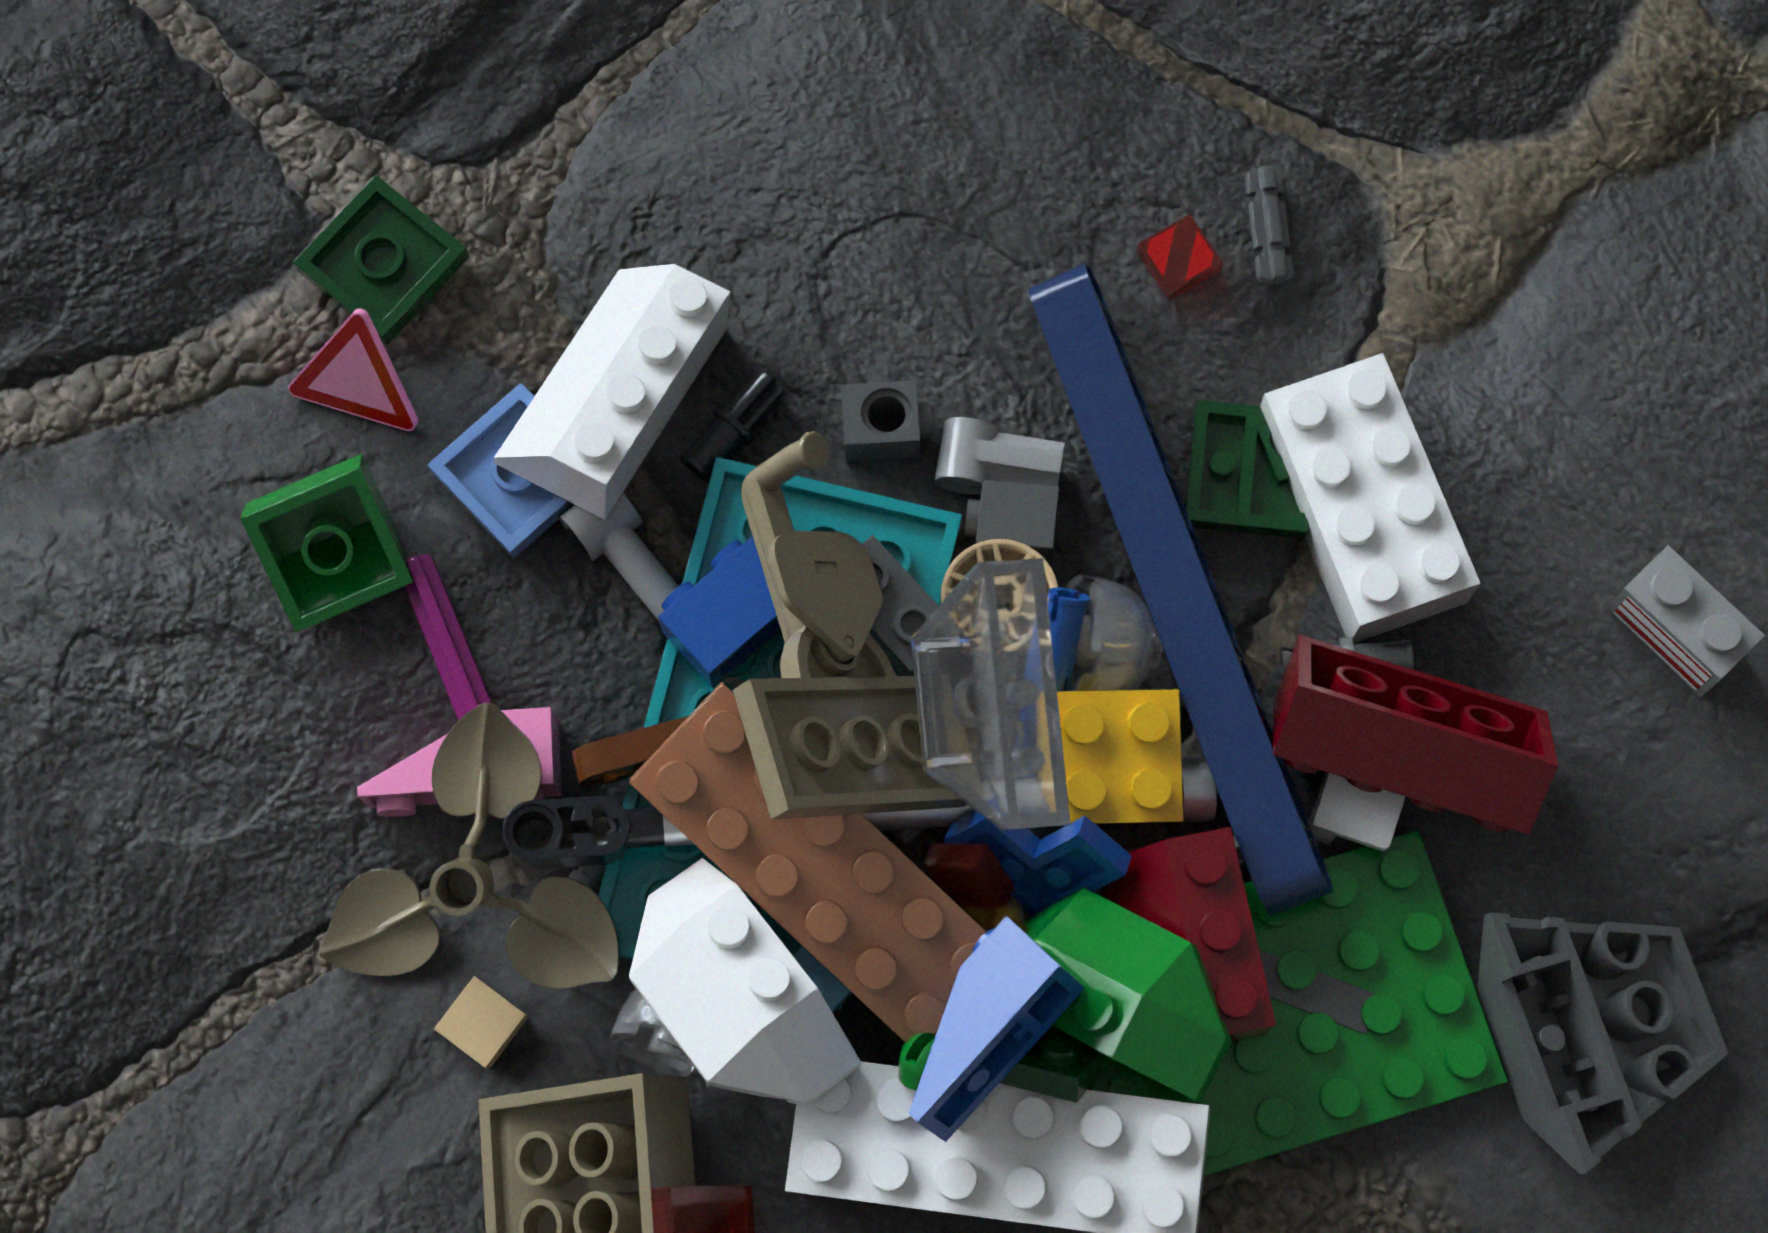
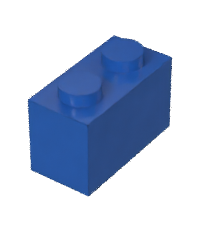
M753 536L744 544L740 540H735L725 546L712 560L710 566L713 570L695 585L691 581H687L673 590L663 601L661 607L664 611L658 616L662 633L712 688L781 630Z

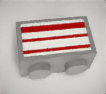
M1669 545L1607 607L1623 625L1700 697L1718 683L1765 636Z

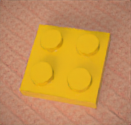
M1179 689L1045 693L1048 825L1070 824L1083 816L1089 818L1094 824L1183 822Z

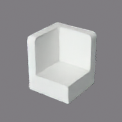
M1326 772L1309 824L1316 841L1329 845L1335 836L1380 851H1385L1391 844L1405 796L1386 790L1378 793L1363 791L1352 786L1344 777Z

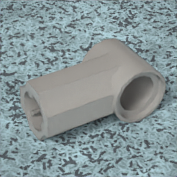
M968 417L949 418L944 422L934 483L941 489L962 495H981L983 480L1058 487L1065 443L1000 433L998 427L980 419Z

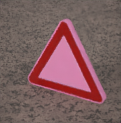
M356 309L288 385V391L293 397L408 432L413 431L419 422L370 315L364 309Z

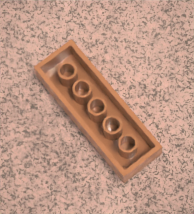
M721 682L630 778L629 783L904 1042L912 1035L929 1032L936 1036L959 968L972 954L979 938L987 931L863 814L771 820L734 693Z

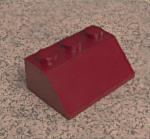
M1231 827L1166 839L1128 852L1132 857L1126 875L1100 888L1101 897L1197 945L1216 998L1221 1020L1225 1022L1232 1041L1267 1035L1276 1026V1021Z

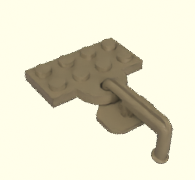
M814 431L807 432L800 440L784 447L750 471L745 477L741 489L743 506L785 641L780 661L782 678L749 679L733 689L770 818L775 820L964 807L981 798L943 677L896 676L886 653L869 634L882 606L883 596L868 552L857 539L846 533L794 531L781 486L806 469L812 471L822 470L829 460V447L825 438L820 433Z

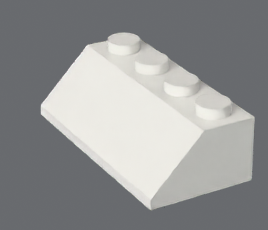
M676 264L619 269L495 455L494 463L606 520L727 329L730 291Z

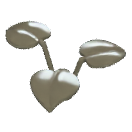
M486 702L467 712L451 728L434 760L432 787L440 808L454 816H466L475 813V821L464 845L459 848V858L442 865L435 871L430 881V897L422 901L416 882L407 874L397 870L374 869L352 880L336 903L329 928L319 947L318 955L323 960L344 970L364 975L393 976L413 971L425 964L433 956L440 944L441 935L439 927L435 920L427 913L428 911L437 907L445 914L462 916L485 905L490 909L501 908L513 910L521 914L507 931L506 949L512 966L527 981L545 988L565 989L589 983L611 981L616 976L619 967V941L616 928L605 904L590 887L569 877L551 876L537 884L528 904L517 898L495 894L493 892L494 878L490 868L482 860L475 858V849L486 828L488 814L505 819L513 807L522 802L534 800L537 797L542 780L541 762L530 739L498 706Z

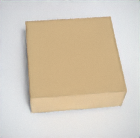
M474 976L435 1026L434 1030L489 1070L529 1017Z

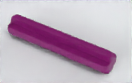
M429 554L416 555L407 559V565L414 580L413 583L404 586L456 717L459 720L473 708L482 703H492V700L434 558Z

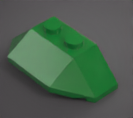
M1082 888L1017 924L1085 987L1082 993L1052 1026L1104 1055L1201 1103L1232 1040L1225 1022L1221 1020L1216 998L1197 945L1086 888Z

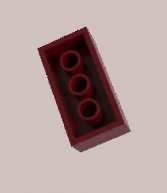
M1299 634L1273 702V756L1282 758L1288 766L1306 773H1315L1322 770L1344 777L1352 786L1363 791L1378 793L1386 790L1406 796L1418 807L1431 812H1444L1448 809L1472 817L1479 825L1496 832H1507L1509 829L1530 835L1558 768L1547 711Z

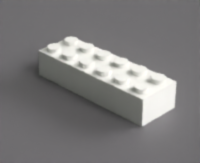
M861 1062V1067L809 1105L796 1104L785 1191L1095 1233H1198L1211 1111L1209 1105L1087 1090L1080 1100L1075 1103L999 1083L945 1142L921 1126L909 1115L916 1091L905 1087L899 1081V1066Z

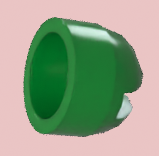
M923 1032L912 1035L902 1046L899 1055L898 1078L905 1087L917 1091L935 1039L934 1034Z

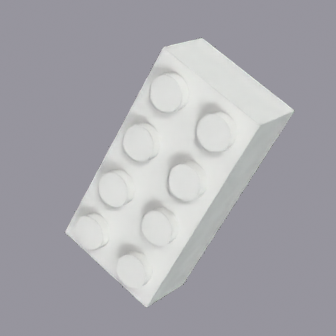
M1381 353L1265 393L1260 408L1271 432L1270 440L1275 452L1280 454L1290 477L1288 484L1300 513H1305L1309 523L1305 539L1345 637L1352 638L1353 643L1467 604L1481 583L1384 354Z

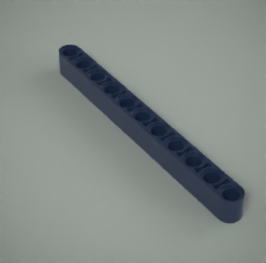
M1083 263L1029 288V295L1254 887L1267 914L1272 917L1333 893V885L1287 765L1282 758L1273 756V729L1189 518L1104 296L1087 263Z

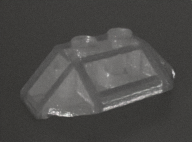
M1043 558L978 562L911 637L924 772L1002 831L1071 825Z

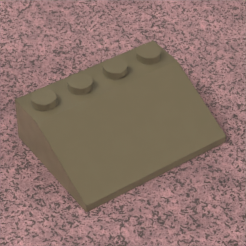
M640 1073L478 1099L486 1233H699L687 1077Z

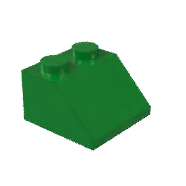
M363 454L245 504L240 519L295 633L413 583L414 579L407 565V560L391 515Z

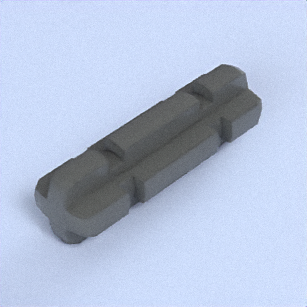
M1261 166L1249 170L1245 176L1247 197H1253V201L1248 204L1253 251H1260V255L1255 257L1256 275L1258 281L1265 283L1266 286H1277L1289 282L1294 274L1292 256L1285 255V251L1290 249L1285 201H1279L1278 197L1283 195L1282 176L1280 171L1272 166Z

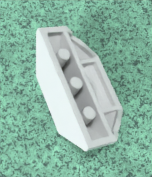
M701 858L648 895L629 978L709 1086L756 1096L784 1099L789 1103L807 1106L861 1067L860 1059L818 987L735 882Z

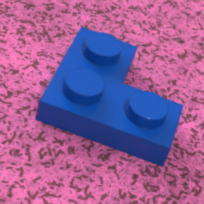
M991 800L952 822L943 842L1030 916H1034L1082 888L1094 892L1125 876L1132 857L1131 854L1086 816L1039 839L995 800Z

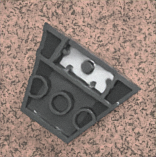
M1492 912L1484 915L1477 995L1524 1122L1580 1175L1588 1173L1602 1161L1600 1158L1624 1138L1632 1136L1642 1127V1123L1667 1102L1675 1100L1729 1054L1680 927L1604 922L1600 925L1565 922L1564 918L1546 917L1542 920L1510 918V914Z

